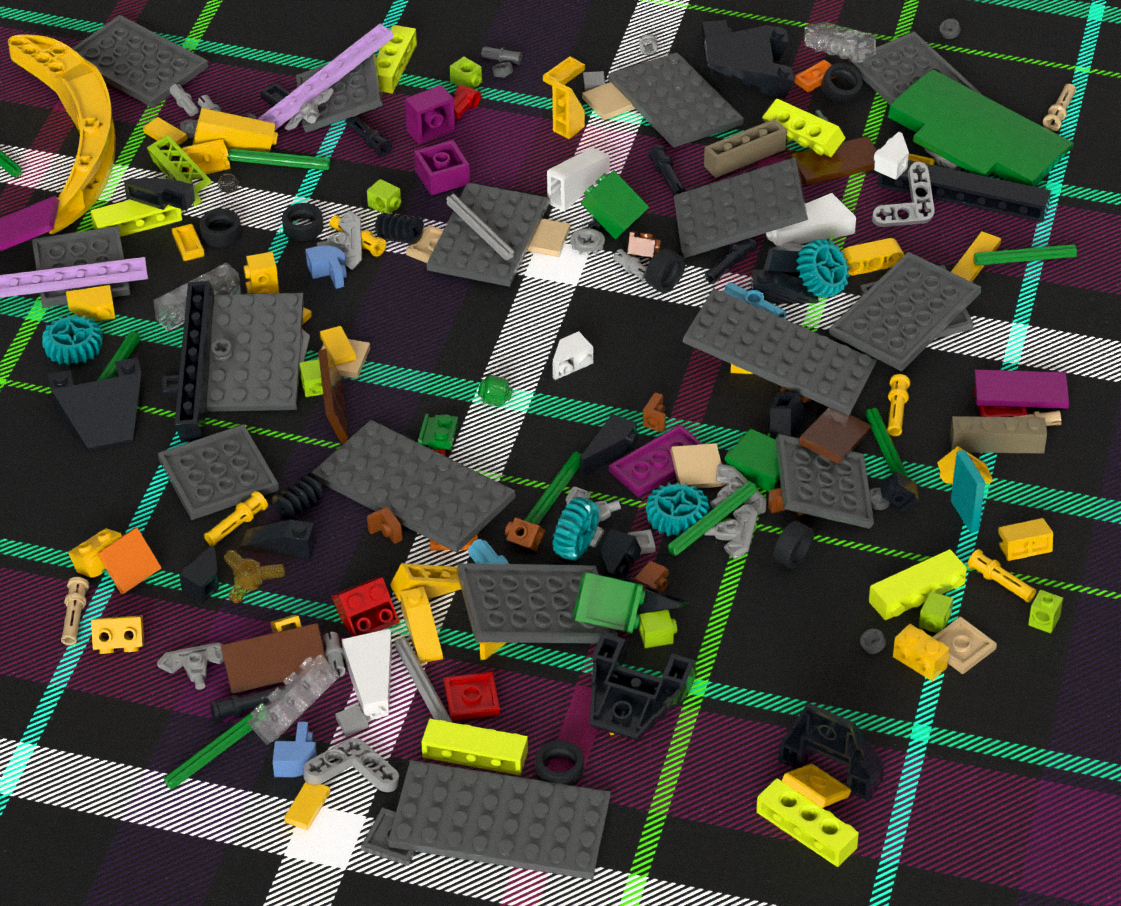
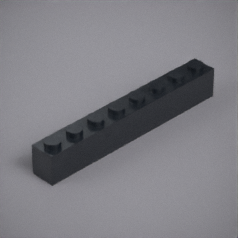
M908 160L907 169L896 180L879 172L877 187L911 194L908 171L910 166L916 161ZM926 164L929 170L933 199L1044 222L1049 208L1051 190ZM916 168L913 173H917V182H920V176L923 172H919V169ZM917 188L915 190L918 196L925 197L927 195L924 188Z
M210 280L188 282L175 414V427L181 441L204 438L215 295Z

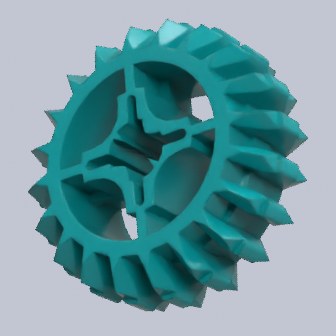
M826 239L811 241L802 247V250L798 253L799 258L796 260L799 264L796 269L800 271L798 278L803 279L802 285L808 287V292H813L814 296H820L821 298L833 297L842 292L848 284L847 279L850 277L847 272L850 267L846 265L848 259L844 258V251H839V245H834L833 241H827Z
M78 314L74 317L68 315L66 318L59 317L58 321L52 320L51 325L46 326L42 336V345L47 357H50L52 362L58 361L59 365L66 363L69 366L71 363L76 365L79 362L86 363L87 359H94V355L99 354V350L103 345V334L98 323H95L93 318L87 319L86 315L79 317Z
M678 481L675 485H671L668 482L666 487L659 485L658 490H653L651 496H648L646 513L648 523H651L653 529H658L659 534L666 532L668 537L672 534L678 537L710 512L707 496H704L703 490H697L696 485L689 487L687 482L684 485H680Z
M576 497L562 511V515L558 519L556 531L553 534L554 540L552 541L555 554L560 555L561 558L576 561L583 556V553L590 546L597 531L596 528L600 517L599 507L592 500Z

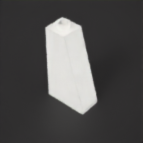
M592 147L550 168L547 171V196L549 204L565 212L584 195L583 193L592 184H596L597 179L610 171V155Z
M830 193L806 203L808 220L767 232L766 235L776 246L792 241L802 244L815 239H830L852 235L855 233L856 216L835 195Z
M390 629L342 639L344 659L364 716L367 720L389 716L392 660Z

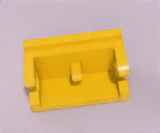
M223 139L182 148L205 174L230 169V163L227 158L229 155ZM185 167L187 172H190L191 167Z
M1043 518L998 528V533L1003 540L999 545L1007 561L1053 552V531Z

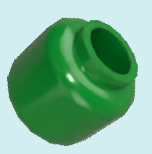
M488 375L480 381L478 397H481L484 404L501 407L505 404L506 400L510 401L513 388L509 387V381L506 378Z

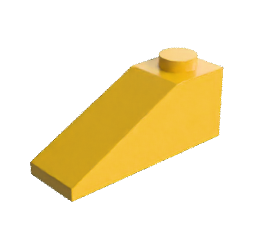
M554 81L552 82L553 131L570 139L585 127V111L571 88Z
M401 563L390 583L398 601H401L400 591L423 586L428 599L461 590L456 571L457 567Z
M424 586L400 591L401 612L420 664L443 659L430 603Z

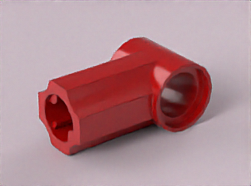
M462 84L457 87L454 94L455 120L459 119L470 107L476 108L481 99L480 91Z

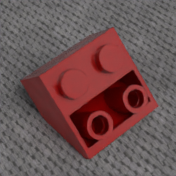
M383 577L370 579L331 595L339 618L352 637L381 631L400 623Z

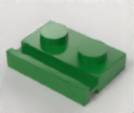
M425 414L418 443L428 445V448L451 450L458 427V417L435 415L434 418L429 417V414Z

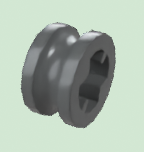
M218 339L213 342L211 349L217 361L225 362L232 357V345L228 340Z

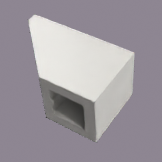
M901 132L889 138L886 144L881 149H878L874 155V170L895 180L908 166L909 151Z
M580 332L560 339L553 359V378L555 380L593 364V346Z

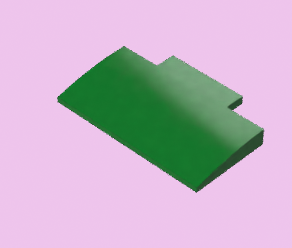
M935 70L928 72L902 93L890 105L888 118L916 132L913 142L963 169L986 177L993 173L1006 181L1036 187L1074 145L1073 142Z

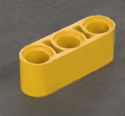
M893 238L850 246L841 250L844 251V258L848 259L846 265L850 269L847 272L851 276L892 268L905 256L898 242Z

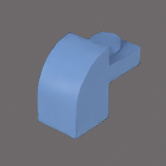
M329 245L305 249L307 267L313 279L330 275L336 289L344 287L343 278L346 277L345 254L342 250Z
M298 722L296 741H275L273 754L274 777L301 776L304 773L305 763L317 756L316 742H313V732H309L308 722Z

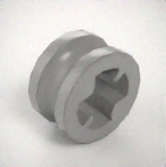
M644 35L640 38V51L643 54L651 55L657 51L658 45L655 36Z

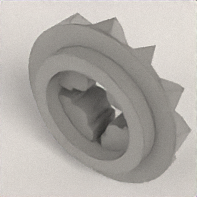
M580 229L572 234L570 244L573 250H578L579 254L583 252L587 253V255L590 252L597 254L598 250L603 249L605 238L601 232L595 229Z

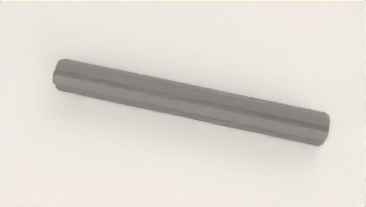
M455 194L446 198L447 205L503 259L509 260L513 258L514 250Z
M405 637L397 639L395 641V648L433 718L452 723L408 640Z

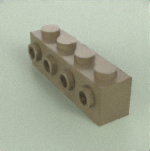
M773 119L708 145L704 150V167L717 178L786 150L787 130L776 119Z
M952 416L950 432L951 451L957 446L968 453H1044L1047 438L1045 418Z

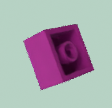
M442 85L405 98L407 132L418 144L455 130L454 98Z
M454 140L414 151L415 171L430 195L465 186L467 182L470 183L469 163Z

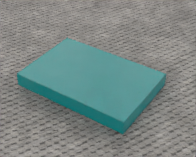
M962 450L956 453L951 502L970 533L978 531L980 525L985 481L967 452Z

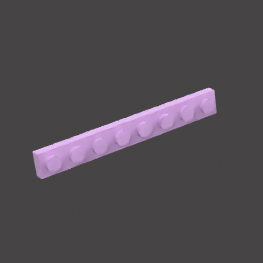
M378 24L257 120L275 123L276 131L278 127L298 113L300 107L305 102H311L320 93L338 82L394 37L392 31L382 24Z
M145 257L0 275V298L148 279Z

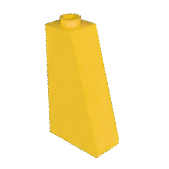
M201 108L193 145L223 139L228 152L229 149L270 152L272 144L276 145L278 133L274 132L275 123Z

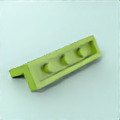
M169 135L164 136L147 147L152 161L170 180L192 184L193 178L203 179L196 185H193L195 196L193 205L195 207L200 204L201 199L198 192L211 184L210 178ZM167 143L170 144L169 150L159 149ZM172 156H181L179 161H171ZM182 167H191L190 172H181Z

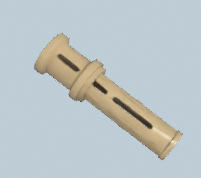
M1066 84L1056 103L1049 108L1048 115L1043 119V125L1046 129L1057 131L1061 127V121L1067 115L1066 109L1076 92L1074 85Z
M73 577L67 583L69 592L64 600L67 610L63 635L61 637V642L65 645L76 644L81 610L86 606L87 602L85 594L89 589V582L81 577Z

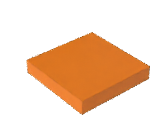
M133 528L97 553L121 594L126 593L161 569L160 564L138 528Z

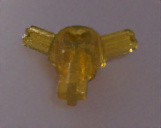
M232 550L227 551V554L224 556L225 562L234 569L235 585L229 593V599L236 604L243 600L247 591L257 589L262 584V580L285 576L282 564L260 567V563L256 560L243 559L236 551Z

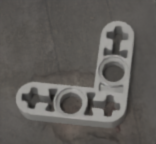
M914 162L908 171L912 203L876 207L872 214V221L876 226L889 227L924 224L932 219L934 203L929 170L925 163ZM916 168L919 169V172H923L920 176V182H917V173H913ZM917 188H924L927 195L919 197L916 195L915 190ZM924 202H926L924 205L925 212H929L926 217H924L923 213H919ZM901 209L906 210L909 217L901 219L898 217L897 212ZM892 211L894 220H892V216H887L890 215ZM880 212H882L883 215L886 216L885 220H881V217H877Z
M358 738L347 739L309 760L304 765V780L312 785H319L353 766L382 792H392L398 787L399 773ZM339 759L341 762L338 764L330 763L329 760ZM372 762L375 763L377 766L370 768L365 766L364 764Z

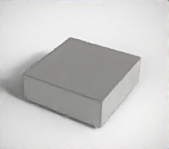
M604 71L583 72L585 91L605 84Z
M651 530L627 533L636 537L642 550L640 554L655 552V543Z
M359 705L335 713L336 720L345 736L369 728L368 721Z

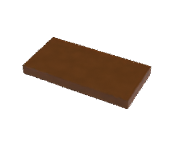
M866 136L842 142L832 157L825 154L819 155L811 149L790 154V159L796 158L800 177L807 186L874 170V155L877 150L869 137Z
M327 349L319 350L318 355L325 413L339 441L344 444L349 440L342 378Z
M829 407L801 435L798 443L840 464L869 433L871 425L852 415H845Z
M318 623L220 645L231 694L328 672Z

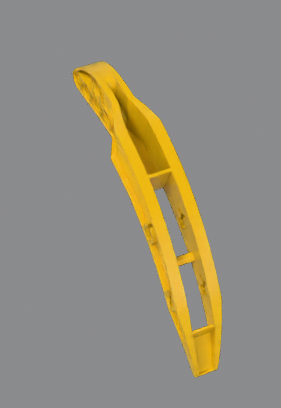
M14 35L8 39L11 60L39 78L57 93L80 133L79 147L74 165L58 197L59 205L54 229L49 231V234H55L80 218L97 202L110 177L115 159L116 139L109 92L98 68L66 44L45 36Z

